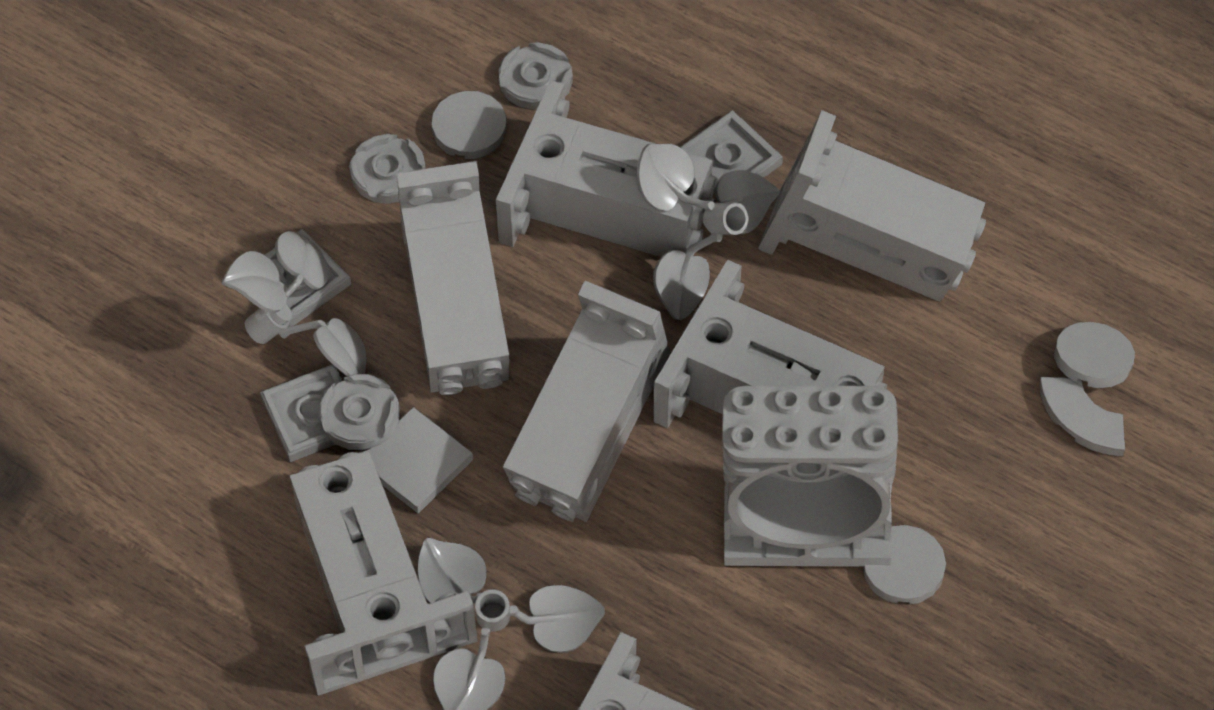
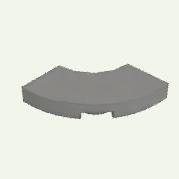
M1040 378L1039 388L1042 402L1056 425L1059 424L1075 438V442L1088 449L1103 454L1123 456L1125 451L1123 414L1106 411L1094 404L1085 393L1082 381L1079 378L1077 382L1069 378Z

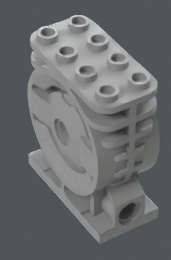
M740 386L727 393L723 402V474L725 481L724 566L864 567V565L891 564V491L896 472L898 428L897 403L894 395L889 390L878 386Z

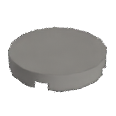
M539 42L529 43V47L520 49V46L512 49L502 59L498 70L500 90L507 100L518 107L537 110L550 80L565 84V97L569 94L573 83L572 67L565 53L553 45Z
M462 91L448 96L438 104L432 116V134L436 144L446 154L454 157L455 154L463 155L465 159H476L492 153L500 147L507 128L506 114L502 105L492 96L479 91Z
M393 134L373 136L361 143L355 150L356 154L351 159L349 165L353 186L360 195L373 202L385 204L399 202L396 173L426 169L423 152L415 142L407 138L406 141L399 139L397 135Z
M1080 322L1066 327L1058 336L1054 351V359L1058 368L1069 379L1077 382L1079 378L1082 381H1087V386L1094 388L1113 387L1124 382L1133 368L1135 351L1131 342L1120 331L1096 322Z
M353 374L344 377V381L336 385L334 382L326 389L320 400L319 419L325 435L334 444L349 450H367L381 445L392 436L399 423L400 408L396 394H394L384 380L369 374Z
M908 525L891 526V564L864 565L865 581L875 594L887 602L898 604V601L909 602V604L920 603L933 596L942 584L946 567L943 548L935 537L921 528Z

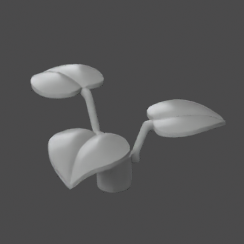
M647 144L640 154L637 165V182L645 201L653 208L661 211L671 210L677 203L678 198L685 203L704 208L703 223L708 231L711 232V235L688 247L686 253L680 250L666 252L655 266L653 282L656 293L674 319L681 321L697 307L707 290L710 279L708 262L703 257L693 256L694 253L713 242H720L723 235L745 234L754 230L763 220L769 206L779 195L780 190L768 180L755 173L745 170H731L723 174L716 183L715 195L719 203L690 197L684 193L691 186L694 179V167L690 156L682 148L673 144Z
M286 231L277 238L275 242L276 256L285 270L295 275L294 281L285 291L284 284L279 282L277 267L263 254L249 251L233 261L227 269L221 284L238 291L259 307L257 311L245 320L246 331L254 341L265 344L277 334L285 339L293 333L317 329L313 334L315 343L321 353L346 376L365 374L367 358L365 346L357 332L347 323L333 318L327 324L322 320H316L289 327L292 314L286 305V301L300 286L302 280L314 290H319L328 281V264L324 255L314 243L293 231Z
M426 538L421 547L418 560V578L425 599L429 603H433L444 594H459L468 591L473 604H475L477 622L482 628L477 656L468 649H455L445 654L435 667L434 688L443 710H488L499 699L505 685L504 668L498 661L484 659L490 632L502 630L508 624L511 616L525 624H535L533 629L534 638L541 647L550 652L566 653L579 648L589 638L605 614L604 606L589 594L568 586L551 585L539 589L531 596L529 607L533 616H527L519 611L517 606H509L507 596L499 590L490 589L477 593L486 582V565L482 557L475 550L462 544L442 542L432 538Z

